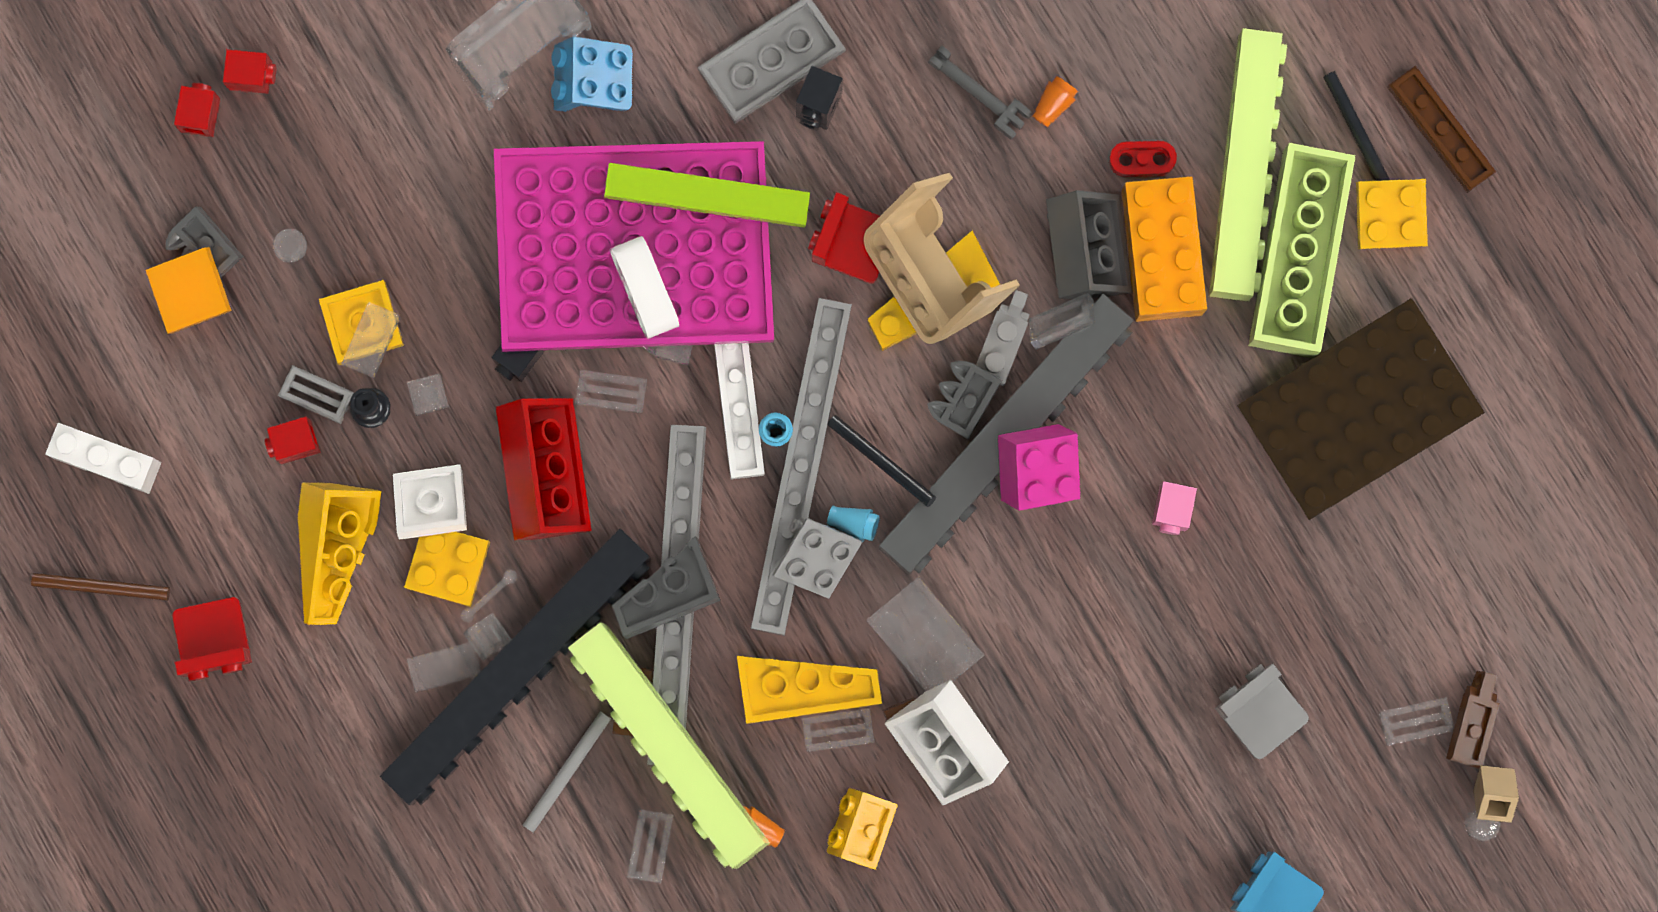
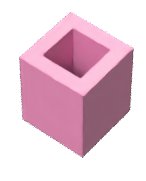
M1163 481L1159 487L1152 525L1160 526V532L1171 535H1179L1180 531L1188 530L1197 488Z

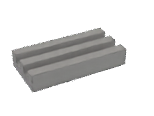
M292 365L278 396L341 424L354 392ZM297 375L344 397L340 402L293 380ZM290 387L338 408L336 414L288 393Z

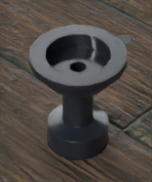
M362 388L352 395L350 412L353 419L359 425L365 428H375L381 426L388 419L391 404L388 397L382 391L376 388Z

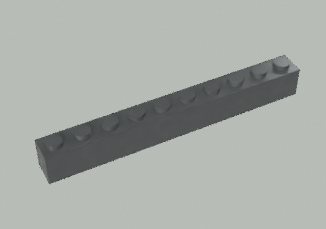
M1102 294L933 484L929 491L936 496L934 503L927 507L921 501H918L879 545L878 549L908 576L913 570L919 574L932 560L928 553L936 544L942 548L955 534L951 527L959 519L965 523L977 509L973 505L975 500L981 494L987 498L999 484L995 479L1000 473L998 435L1040 428L1047 419L1054 422L1065 410L1066 406L1062 402L1071 393L1076 397L1088 384L1084 377L1093 368L1098 372L1111 358L1107 351L1114 344L1120 347L1133 333L1129 327L1134 320L1107 296Z

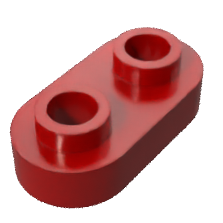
M1165 141L1121 142L1112 149L1109 156L1111 170L1121 177L1164 176L1172 171L1177 161L1174 147ZM1161 155L1165 163L1162 165L1155 164L1153 156ZM1128 156L1131 159V164L1124 166L1120 163L1119 158Z

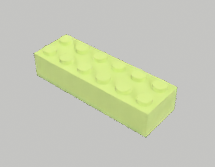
M1288 143L1284 149L1261 271V285L1257 294L1248 346L1315 358L1321 353L1356 155Z

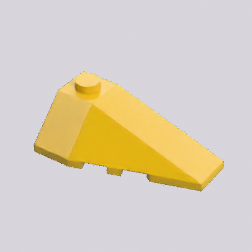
M302 482L298 510V529L305 624H337L352 587L350 579L356 564L361 565L365 555L361 553L368 535H373L377 526L381 491L333 483Z

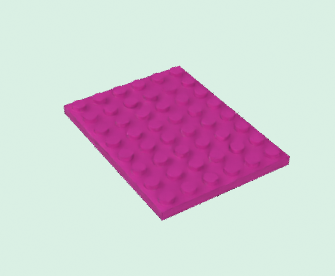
M764 141L494 149L502 352L774 342L768 222L604 198L609 163L766 186ZM643 236L648 245L679 321V327L649 339L645 337L610 253V248Z

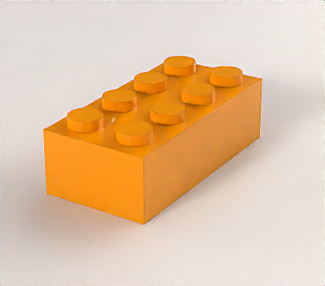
M1193 177L1125 182L1121 192L1135 321L1202 316L1207 310Z

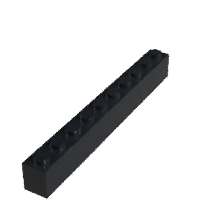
M620 528L379 777L408 805L413 806L416 802L422 805L435 792L431 786L440 777L446 780L459 767L456 761L464 752L468 755L472 754L483 742L480 736L489 727L495 730L506 719L507 715L504 711L513 702L519 705L530 694L531 690L528 686L537 677L542 681L555 668L552 661L560 653L566 656L571 652L568 647L577 641L576 637L584 628L590 631L603 618L600 612L608 603L611 606L627 593L623 588L632 579L638 582L649 571L651 567L647 563L651 560L650 556Z

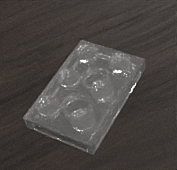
M920 577L916 578L866 620L925 692L946 681H955L984 656Z

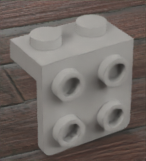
M1259 664L1245 676L1248 682L1239 689L1235 685L1229 688L1219 697L1222 703L1215 708L1256 759H1262L1309 720L1308 714L1279 680L1278 677L1282 674L1274 664L1268 665L1265 668L1262 664Z

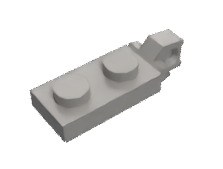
M1018 290L1015 291L1010 306L1001 304L999 311L996 312L976 364L1003 380L1000 384L1002 386L1005 385L1029 323L1027 321L1030 314L1022 311L1028 294Z

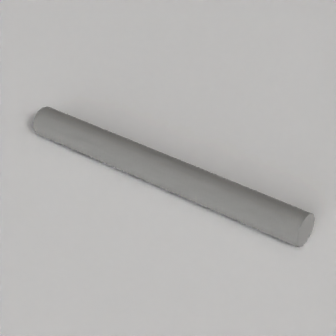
M601 711L598 713L523 823L525 828L534 833L611 720L610 717Z

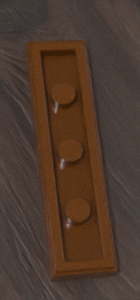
M1416 66L1387 86L1388 90L1467 193L1496 172Z

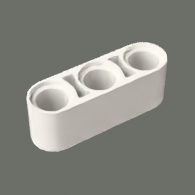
M643 236L610 248L613 262L645 337L649 339L679 327L675 309Z

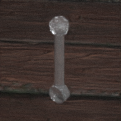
M507 570L504 573V578L470 609H465L461 612V619L464 622L472 621L474 614L508 583L516 582L517 573L514 570Z

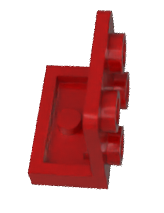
M836 192L833 201L827 199L820 218L824 219L825 222L821 232L815 230L809 243L808 249L813 251L812 262L869 284L876 282L880 272L865 249L864 234L880 215L849 204L848 196Z
M230 597L179 608L173 612L172 618L181 661L175 662L178 676L188 677L189 682L209 678L208 672L222 670V674L239 672L243 670L242 665L252 663L239 599Z

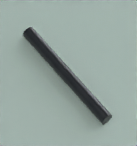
M1333 71L1325 75L1323 78L1375 181L1390 180L1336 72Z
M834 415L829 420L828 426L925 506L929 507L934 503L936 499L934 494L841 418Z

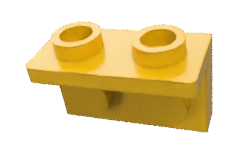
M849 788L846 795L840 801V814L835 827L828 836L827 853L876 870L898 804Z

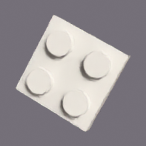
M460 464L393 474L396 529L399 540L467 530L463 474Z

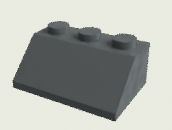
M1076 190L1046 199L1059 298L1081 300L1098 298L1102 294L1105 296H1115L1133 293L1120 194Z

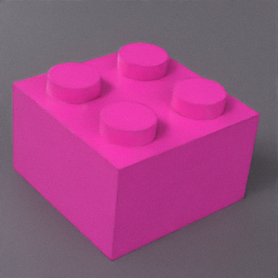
M1060 424L998 435L1001 501L1020 511L1080 499L1078 433Z

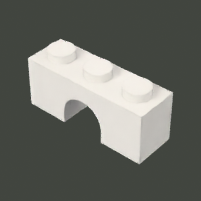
M57 423L45 455L85 471L96 473L147 494L151 491L161 465L160 461L150 456L61 423Z

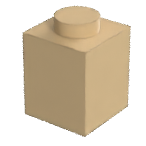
M1480 766L1474 787L1477 819L1512 823L1519 799L1515 769Z

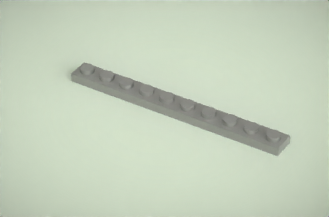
M822 298L818 299L792 425L793 432L789 440L751 625L753 630L785 636L795 585L774 577L773 573L794 539L793 533L789 530L790 524L795 519L809 518L852 304Z
M671 425L661 567L663 566L662 563L669 557H674L687 546L686 543L696 536L699 540L706 442L705 426ZM694 612L660 625L656 631L653 687L685 729ZM648 756L647 765H655Z

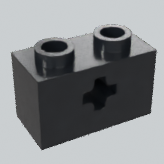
M811 66L796 101V118L801 119L800 124L816 131L819 127L827 130L842 96L843 78Z

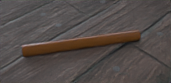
M33 573L31 579L33 587L166 601L169 600L170 587L39 573Z

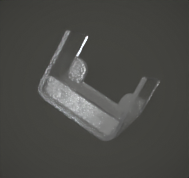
M501 0L457 35L446 47V52L457 74L490 111L494 107L491 99L496 101L509 90L507 84L510 81L509 76L560 34L563 37L568 35L576 37L584 29L586 32L589 31L592 26L588 13L578 0Z

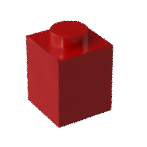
M227 49L223 83L228 90L268 94L269 85L274 84L276 79V65L272 64L268 54Z
M192 83L191 87L181 86L174 126L180 132L208 137L214 136L220 98L215 91H212L211 86L201 83Z
M302 417L267 428L269 438L264 439L270 458L275 457L276 461L280 464L321 453L312 421L308 417Z

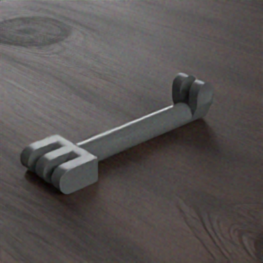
M940 46L928 63L936 70L942 71L998 115L999 118L994 123V127L1012 140L1016 132L1007 124L1010 122L1016 128L1021 129L1025 123L1015 114L1018 112L1026 119H1029L1033 114L1032 111L1016 98L1009 106L1005 105L949 61L951 57L950 51Z

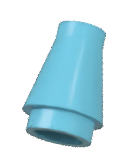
M770 413L759 424V435L770 446H781L787 443L792 436V423L784 414ZM773 428H779L782 430V435L774 438L770 435V431Z
M832 506L828 515L827 525L835 527L862 542L865 539L873 541L878 529L880 516L874 514L872 509Z

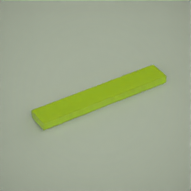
M609 163L604 198L805 228L810 192Z

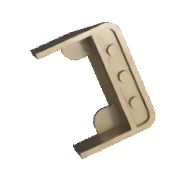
M950 173L913 183L864 234V246L919 337L928 344L942 341L991 313L1020 286L1018 281L1014 280L992 288L982 281L972 283L967 287L934 235L943 222V212L935 196L953 179Z

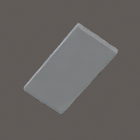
M799 0L700 65L698 71L736 124L806 78L811 66L821 68L844 53L846 48L812 0Z

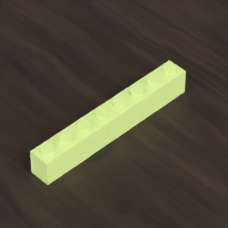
M1243 28L1238 36L1209 291L1210 297L1250 301L1254 292L1259 293L1261 273H1257L1256 269L1257 260L1263 259L1265 240H1260L1261 227L1267 226L1269 207L1263 206L1265 194H1270L1272 187V174H1267L1268 161H1274L1276 142L1271 141L1272 129H1277L1280 115V110L1274 109L1275 98L1276 96H1281L1283 88V77L1278 76L1279 64L1285 63L1287 44H1282L1283 33Z
M600 622L568 647L574 655L570 658L574 667L582 675L585 672L594 682L590 685L594 694L602 702L604 700L609 702L614 709L610 713L612 718L622 729L625 727L629 729L634 736L631 739V743L641 756L646 754L655 764L651 767L655 776L662 784L669 783L675 791L671 795L673 800L682 811L687 809L695 818V821L692 823L695 830L703 839L710 838L716 846L713 853L724 867L730 865L732 869H738L770 844L769 840L607 624Z

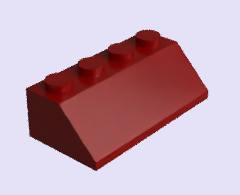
M573 398L519 399L496 406L514 541L545 539L592 531Z

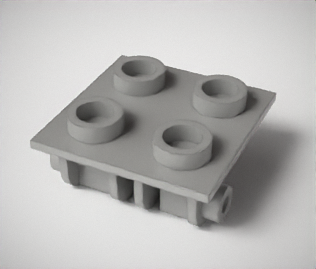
M807 517L806 519H795L789 528L790 532L793 533L794 539L774 571L773 576L829 599L862 541Z

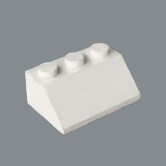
M951 680L926 691L885 722L886 727L942 805H946L992 784L1009 763Z

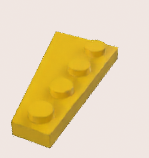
M973 230L946 252L967 287L978 281L987 283L991 288L1000 285ZM895 296L867 319L882 351L917 334Z
M737 656L746 724L882 704L877 669Z

